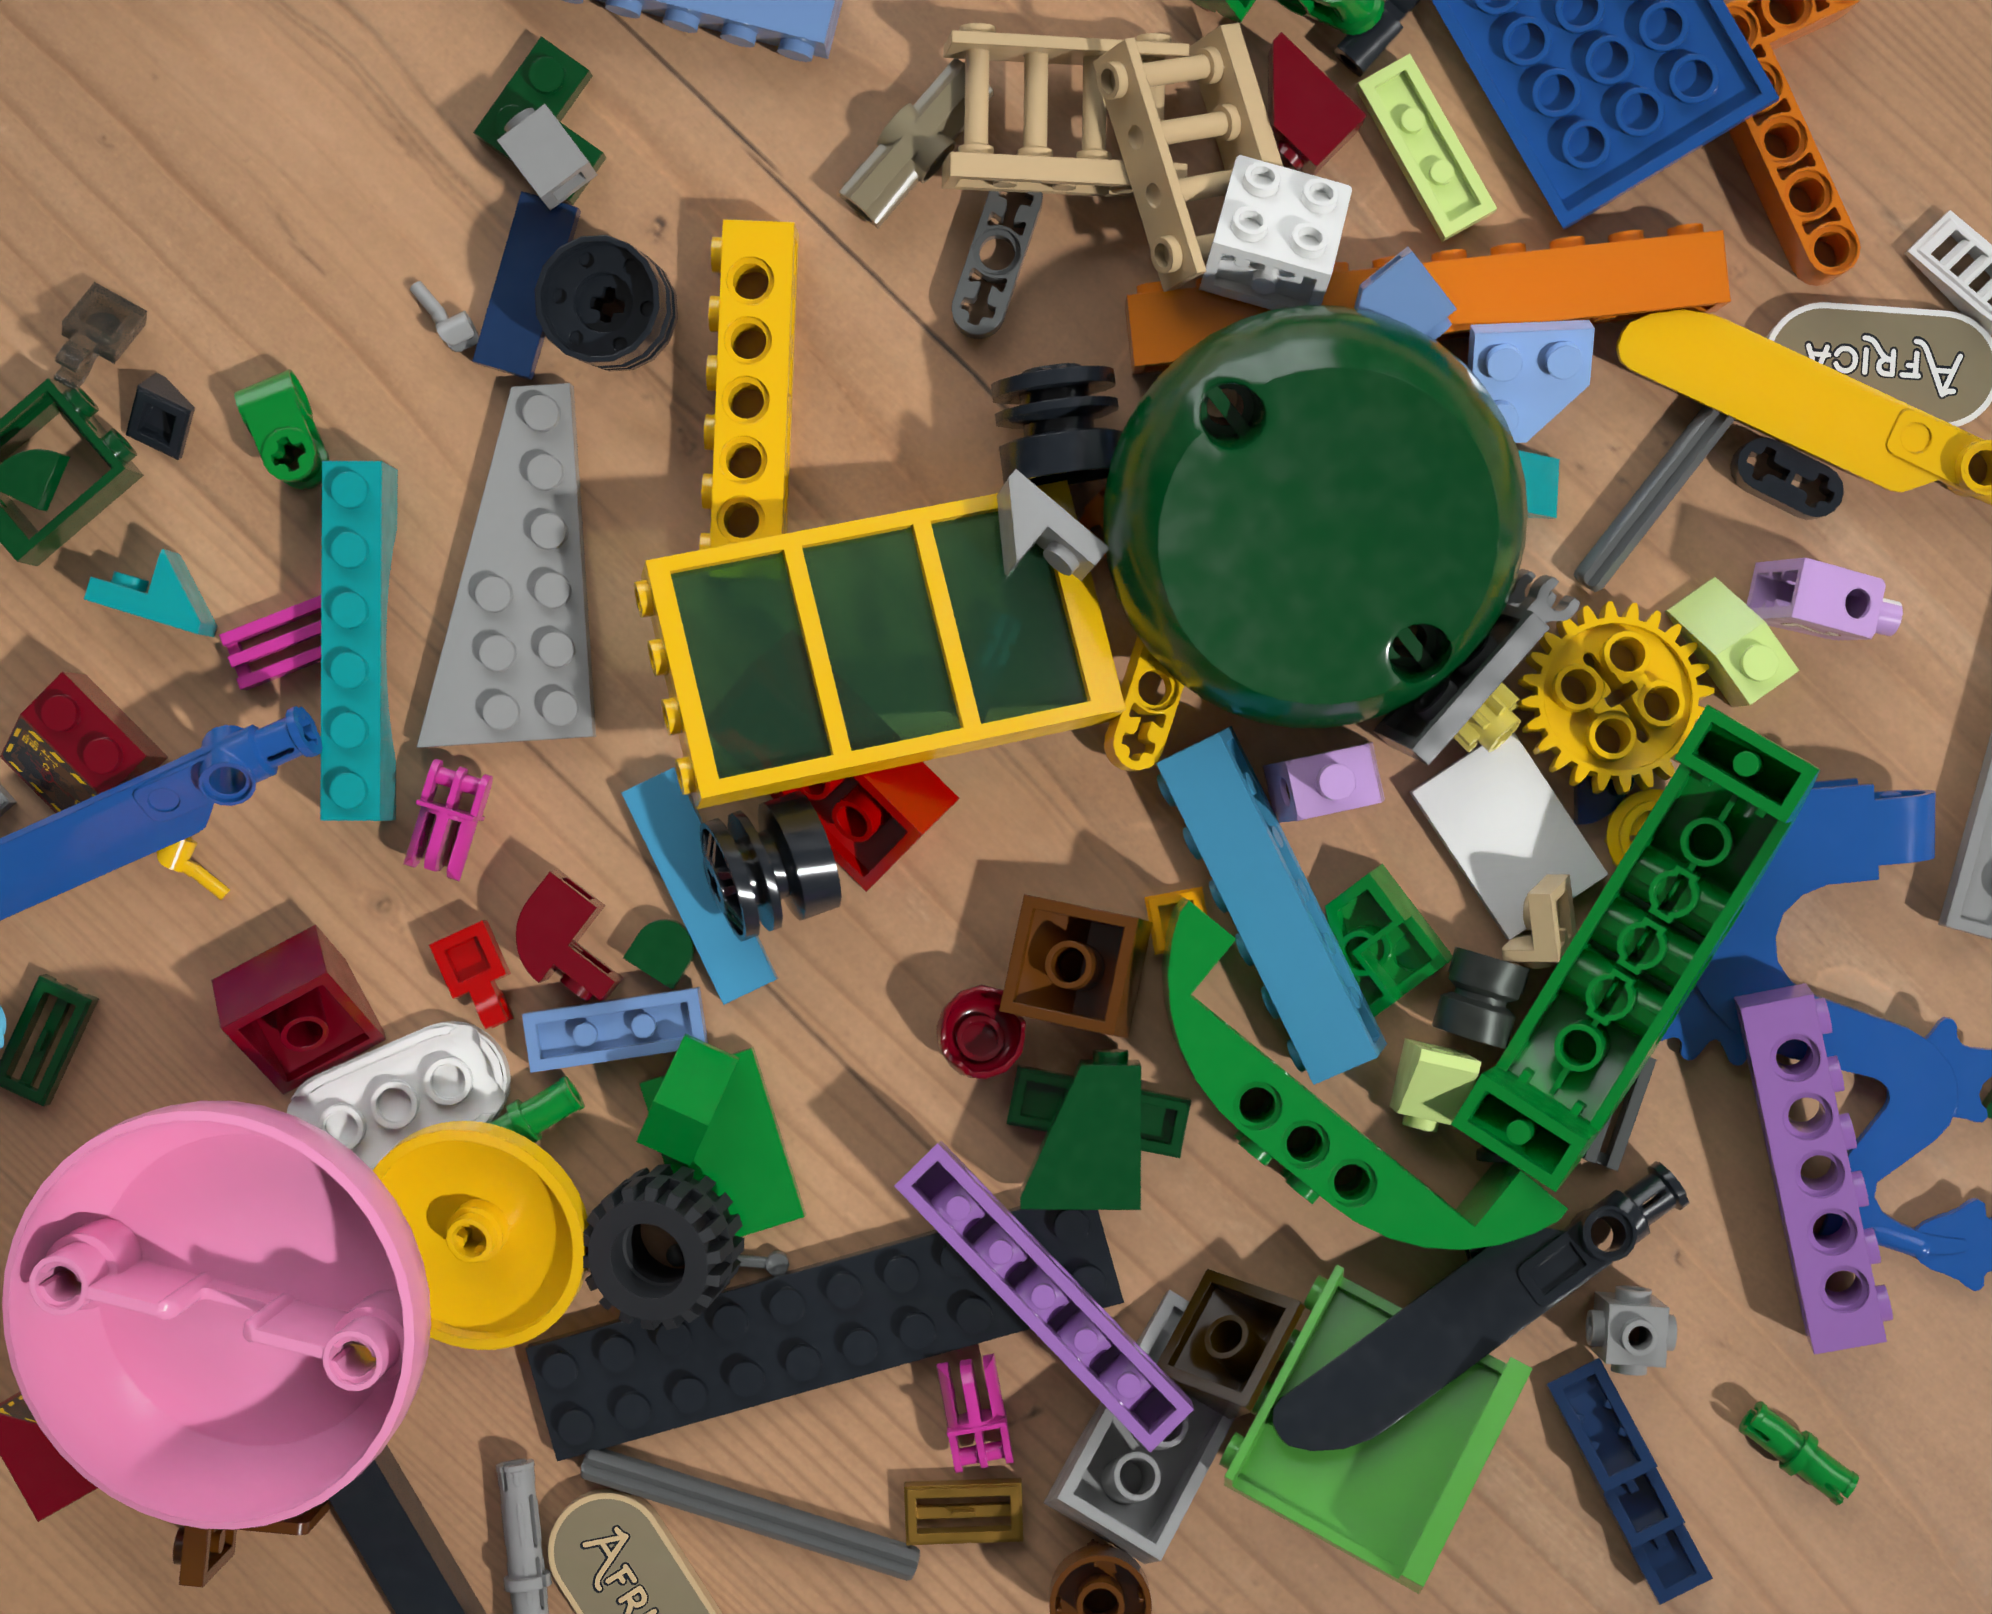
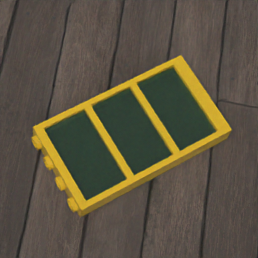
M1067 480L1037 486L1077 520ZM998 493L645 560L641 574L642 580L634 582V593L640 617H651L656 639L647 641L648 654L654 676H665L669 698L661 700L662 714L668 735L678 734L683 757L675 759V768L682 794L692 793L697 810L1110 722L1119 716L1126 707L1091 571L1082 581L1073 574L1070 576L1064 575L1047 562L1043 555L1044 550L1035 543L1006 576L1003 565L997 503Z

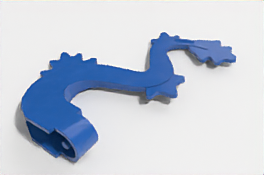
M1858 778L1815 781L1800 813L1771 864L1661 1041L1672 1037L1679 1038L1681 1041L1680 1054L1686 1060H1693L1710 1041L1716 1039L1721 1043L1727 1059L1733 1065L1740 1066L1744 1064L1747 1056L1734 997L1797 985L1789 979L1777 958L1776 935L1783 914L1802 895L1823 886L1879 880L1880 865L1914 863L1934 859L1936 792L1919 789L1874 792V784L1858 785ZM1814 994L1815 999L1823 998ZM1825 998L1832 1023V1033L1823 1034L1827 1057L1837 1055L1841 1070L1875 1078L1881 1081L1886 1088L1887 1098L1885 1103L1856 1139L1857 1148L1847 1150L1851 1172L1861 1170L1867 1189L1869 1206L1859 1207L1863 1229L1873 1227L1879 1246L1916 1257L1920 1263L1929 1269L1957 1279L1973 1291L1980 1290L1984 1286V1276L1987 1272L1992 1271V1217L1988 1218L1986 1216L1984 1202L1976 1197L1968 1199L1959 1207L1928 1218L1913 1228L1896 1221L1884 1213L1875 1198L1877 1182L1933 1143L1950 1125L1953 1117L1973 1122L1985 1121L1988 1117L1987 1109L1982 1105L1979 1094L1982 1085L1992 1077V1049L1970 1047L1962 1044L1957 1038V1024L1950 1017L1939 1019L1925 1037H1922L1906 1026ZM1797 1039L1788 1040L1778 1048L1777 1054L1801 1061L1806 1054L1807 1043ZM1827 1213L1818 1234L1830 1235L1838 1231L1843 1223V1217L1839 1214Z

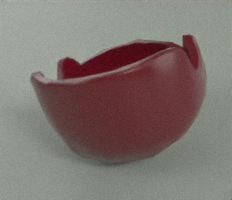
M981 984L960 991L941 1011L936 1025L937 1043L941 1054L950 1067L960 1075L976 1079H987L1007 1072L1022 1054L1026 1034V1021L1022 1016L999 1011L1003 990Z

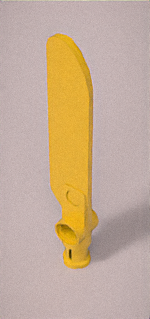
M1684 309L1651 313L1626 324L1619 335L1616 345L1618 359L1628 370L1883 489L1901 493L1938 480L1944 483L1947 489L1955 495L1974 497L1992 506V440H1984L1714 314ZM1976 453L1984 458L1988 470L1985 479L1980 484L1972 480L1968 469L1969 462Z

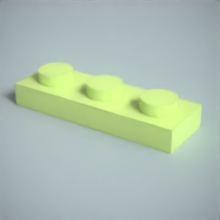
M1410 53L1358 82L1355 88L1441 242L1483 220L1497 210L1495 203Z

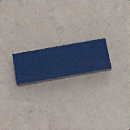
M521 191L472 360L475 364L533 380L545 339V333L536 316L535 287L542 266L559 247L573 241L581 214L578 207L560 203L550 211L539 196Z

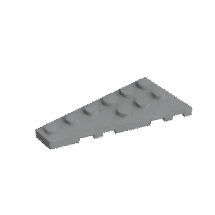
M571 383L511 387L417 748L596 737L574 386Z

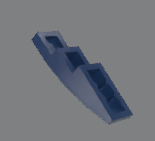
M1598 1358L1546 1384L1657 1604L1661 1605L1713 1579L1684 1525L1686 1523L1656 1468L1658 1466L1601 1359Z

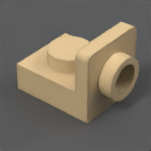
M1547 874L1527 894L1523 905V920L1528 930H1524L1510 939L1502 947L1504 961L1523 962V966L1527 968L1541 969L1554 966L1561 960L1577 933L1570 874Z

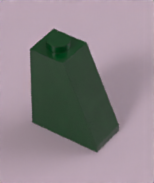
M1096 1049L1093 1050V1060L1080 1059L1020 1188V1209L1141 1210V1063L1139 1060H1128V1050Z

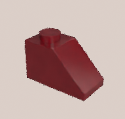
M1281 32L1273 40L1268 53V118L1283 167L1315 176L1360 130L1367 115Z

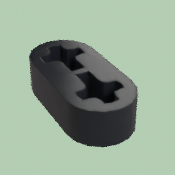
M1767 437L1754 439L1739 447L1732 457L1730 464L1731 476L1737 486L1745 492L1797 518L1812 520L1827 516L1834 512L1842 502L1844 488L1837 472L1829 466L1777 440ZM1763 452L1767 453L1769 457L1766 464L1770 468L1782 473L1781 479L1771 474H1766L1758 480L1752 477L1754 466L1747 462L1748 457H1756ZM1818 478L1821 481L1819 491L1826 496L1825 501H1818L1810 506L1805 504L1807 493L1792 485L1793 479L1807 484Z

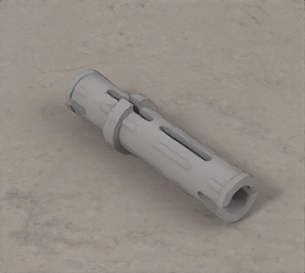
M516 1459L496 1465L501 1498L504 1542L507 1554L508 1575L503 1578L504 1591L510 1593L513 1614H549L547 1587L552 1584L551 1571L545 1569L542 1552V1536L533 1459Z

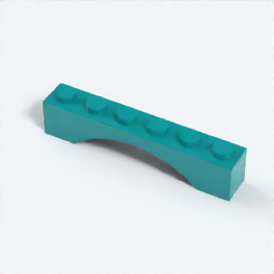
M322 461V752L320 821L396 820V757L389 713L386 638L389 579L397 533L398 469L383 461Z

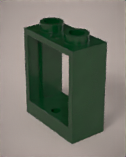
M47 378L0 418V464L62 411L111 470L39 531L9 496L0 492V543L17 562L33 566H39L144 476L131 461L137 456L131 444L115 429L112 428L107 432L93 416L99 411V408L91 397L75 383L68 387L50 378Z

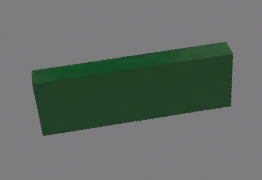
M1017 1065L1006 1124L1047 1132L1073 1075ZM1141 1089V1151L1180 1158L1191 1105L1190 1098Z

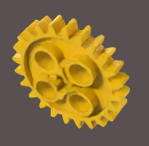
M1608 601L1601 607L1599 619H1597L1588 605L1584 606L1577 612L1578 626L1571 619L1557 621L1556 627L1561 638L1549 632L1542 636L1539 643L1547 654L1531 652L1526 657L1525 661L1537 671V674L1523 675L1518 679V684L1525 689L1533 691V694L1517 703L1519 705L1517 709L1534 712L1535 718L1521 728L1522 732H1540L1543 739L1532 750L1533 753L1536 755L1552 750L1556 756L1551 762L1549 771L1553 773L1565 765L1572 768L1570 785L1575 786L1589 775L1592 776L1593 793L1598 794L1604 791L1609 779H1612L1617 794L1624 795L1630 790L1632 777L1639 788L1645 791L1654 786L1652 770L1665 781L1674 775L1675 770L1670 759L1680 763L1674 758L1705 709L1698 706L1699 700L1715 692L1712 687L1697 685L1696 678L1709 669L1708 664L1699 663L1691 665L1688 659L1697 649L1698 644L1692 642L1680 647L1675 642L1682 628L1679 623L1665 632L1658 629L1661 620L1660 611L1656 610L1643 622L1639 620L1637 603L1630 604L1623 612L1622 617H1618L1613 602ZM1613 644L1623 645L1632 652L1635 658L1633 671L1620 670L1612 663L1610 649ZM1585 654L1590 655L1594 659L1596 671L1584 662L1583 657ZM1563 677H1575L1584 684L1587 695L1584 704H1574L1564 697L1561 691ZM1620 689L1626 699L1619 705L1610 708L1604 698L1611 692ZM1647 693H1656L1666 700L1668 716L1665 721L1656 720L1647 713L1644 707V699ZM1598 725H1607L1618 733L1620 747L1617 753L1605 752L1598 746L1595 740V732ZM1634 726L1646 734L1647 741L1645 743L1640 742L1636 737Z

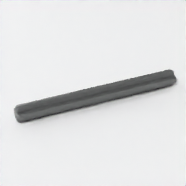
M605 1448L597 1451L593 1449L588 1450L581 1465L580 1476L585 1480L902 1580H912L919 1563L920 1550L916 1546L906 1545V1543Z

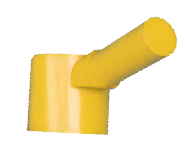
M190 837L157 851V859L161 865L192 877L219 900H222L230 891L227 886L200 864L190 860L198 844Z

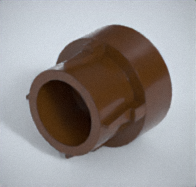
M1091 1539L1087 1546L1068 1555L1055 1570L1049 1588L1050 1614H1151L1152 1601L1147 1577L1139 1563L1128 1553L1112 1546L1099 1544V1542ZM1098 1588L1111 1591L1117 1598L1115 1605L1104 1611L1089 1610L1083 1601L1090 1591Z

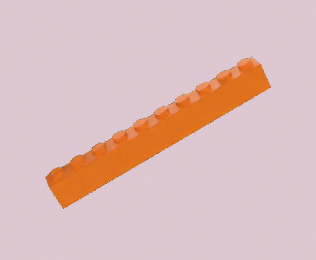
M1701 223L1674 226L1667 229V236L1645 238L1644 230L1616 232L1608 235V243L1586 245L1585 237L1583 236L1564 237L1550 241L1549 249L1526 251L1525 243H1508L1490 248V255L1470 258H1467V250L1465 249L1445 250L1433 253L1431 255L1432 262L1422 263L1457 308L1456 311L1448 316L1452 325L1436 339L1438 342L1469 339L1470 325L1590 320L1592 325L1635 321L1651 313L1682 309L1702 313L1716 312L1731 302L1723 230L1704 232V227ZM1395 256L1373 260V268L1350 271L1349 263L1335 262L1321 305L1354 308L1359 285ZM1202 278L1195 280L1196 287L1175 289L1167 292L1163 291L1161 281L1138 285L1136 287L1137 294L1127 295L1125 301L1132 375L1164 372L1184 352L1210 334L1241 319L1271 310L1199 290Z

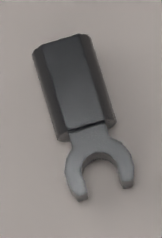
M1386 0L1384 12L1378 23L1372 29L1362 34H1347L1333 53L1349 70L1361 77L1403 29L1400 22L1420 0Z

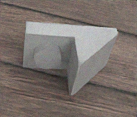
M1017 469L1009 476L997 494L1003 565L1006 576L1035 543L1044 550L1043 555L1053 568L1064 575L1070 576L1073 574L1080 581L1087 576L1109 550L1107 545Z

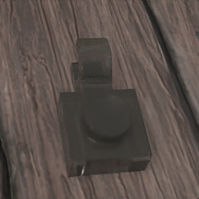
M94 282L62 321L61 335L68 338L69 341L63 345L55 357V362L62 366L54 375V380L76 390L88 377L98 355L115 364L145 327L147 310Z

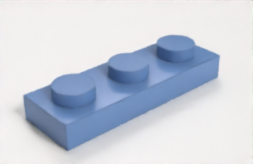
M700 987L522 1014L530 1073L675 1052L678 1050L685 1033L708 1043Z

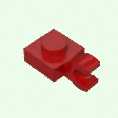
M487 920L479 921L429 944L452 998H460L470 993L485 1029L495 1028L514 1019L507 999L495 982L510 975L511 972Z

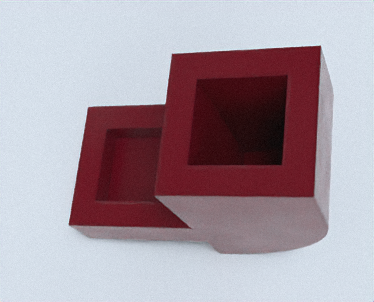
M560 870L549 871L523 906L516 926L517 951L523 966L538 983L548 980L556 969L559 968L565 973L560 981L569 990L584 1000L589 1001L594 995L601 1001L612 994L623 977L577 942L605 907V904Z

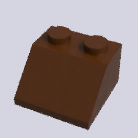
M1024 894L999 1011L1106 1035L1128 1038L1153 922L1138 917Z

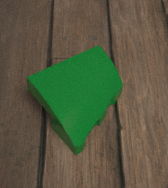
M1383 863L1325 905L1328 924L1374 1017L1452 960L1453 955Z

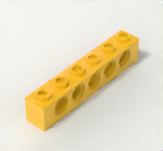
M723 219L722 237H712L711 270L712 273H721L720 296H710L709 331L718 332L717 355H708L706 386L707 391H716L715 414L705 415L704 448L705 450H714L713 474H703L701 489L702 508L711 509L710 533H701L699 550L787 533L799 233L795 222ZM757 272L767 276L769 279L768 288L759 298L745 299L738 294L739 282L745 275ZM749 331H757L765 335V349L756 358L744 359L736 354V342L742 334ZM756 390L763 394L764 405L760 413L748 419L736 416L733 411L735 398L743 391ZM750 448L760 452L762 462L760 469L755 475L749 478H738L732 474L731 461L738 451ZM742 507L755 509L759 515V525L756 531L745 538L732 536L728 527L729 518L732 513ZM784 558L709 572V579L715 583L785 585L786 565Z

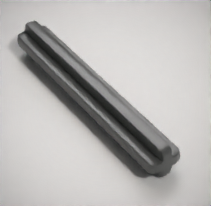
M1705 405L1701 408L1576 568L1574 577L1582 585L1594 592L1600 591L1605 587L1735 419Z

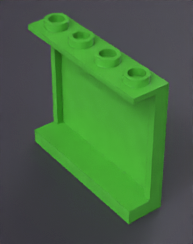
M1336 1264L1329 1279L1319 1275L1311 1287L1304 1305L1306 1309L1312 1312L1302 1331L1293 1330L1278 1359L1284 1365L1275 1382L1272 1384L1267 1381L1251 1412L1256 1417L1248 1433L1244 1437L1235 1432L1219 1463V1465L1228 1469L1224 1476V1486L1420 1594L1533 1368L1510 1357L1506 1364L1488 1354L1373 1439L1339 1450L1309 1451L1287 1446L1278 1437L1271 1423L1272 1408L1277 1401L1403 1309L1343 1277L1345 1268Z

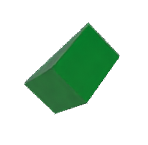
M685 1033L655 1096L636 1142L690 1166L739 1057Z

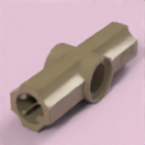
M954 58L914 105L908 103L899 110L877 140L878 147L858 167L854 175L839 191L840 197L859 216L877 229L919 181L925 183L940 169L956 145L954 140L964 130V62ZM989 86L990 100V98L993 96V89Z

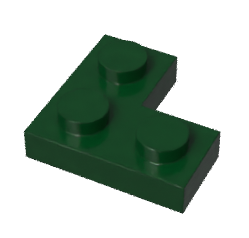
M541 36L473 133L478 139L514 163L497 140L506 134L504 130L506 124L519 112L527 108H533L536 111L546 104L589 161L595 172L598 171L606 160V156L602 151L561 123V120L593 77L590 70ZM589 182L565 200L574 205Z

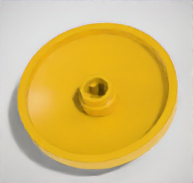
M450 1121L438 1123L407 1136L393 1147L372 1170L396 1200L412 1229L421 1253L430 1292V1338L448 1345L474 1350H496L519 1345L537 1337L556 1323L580 1291L588 1268H583V1256L588 1252V1247L584 1246L583 1232L589 1226L586 1220L588 1216L584 1203L564 1169L551 1155L526 1137L512 1130L484 1122Z

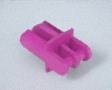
M434 759L430 766L421 798L416 800V804L421 805L403 865L413 868L418 866L423 857L435 815H437L425 854L424 868L435 872L441 871L448 858L458 823L461 822L447 866V877L460 882L478 821H484L485 818L483 813L491 790L493 777L484 774L481 779L468 775V769L460 766L457 771L444 768L442 760ZM438 784L450 788L446 804L434 801ZM463 792L475 795L471 812L458 808Z
M994 1353L982 1355L991 1409L981 1408L972 1359L960 1361V1374L967 1412L960 1415L958 1414L949 1362L936 1364L947 1421V1437L949 1438L955 1473L963 1472L964 1465L980 1463L981 1468L989 1467L988 1461L1005 1458L1006 1464L1014 1463L1006 1409L1004 1410ZM1000 1428L1002 1440L985 1443L983 1431ZM974 1433L976 1445L960 1448L958 1435Z

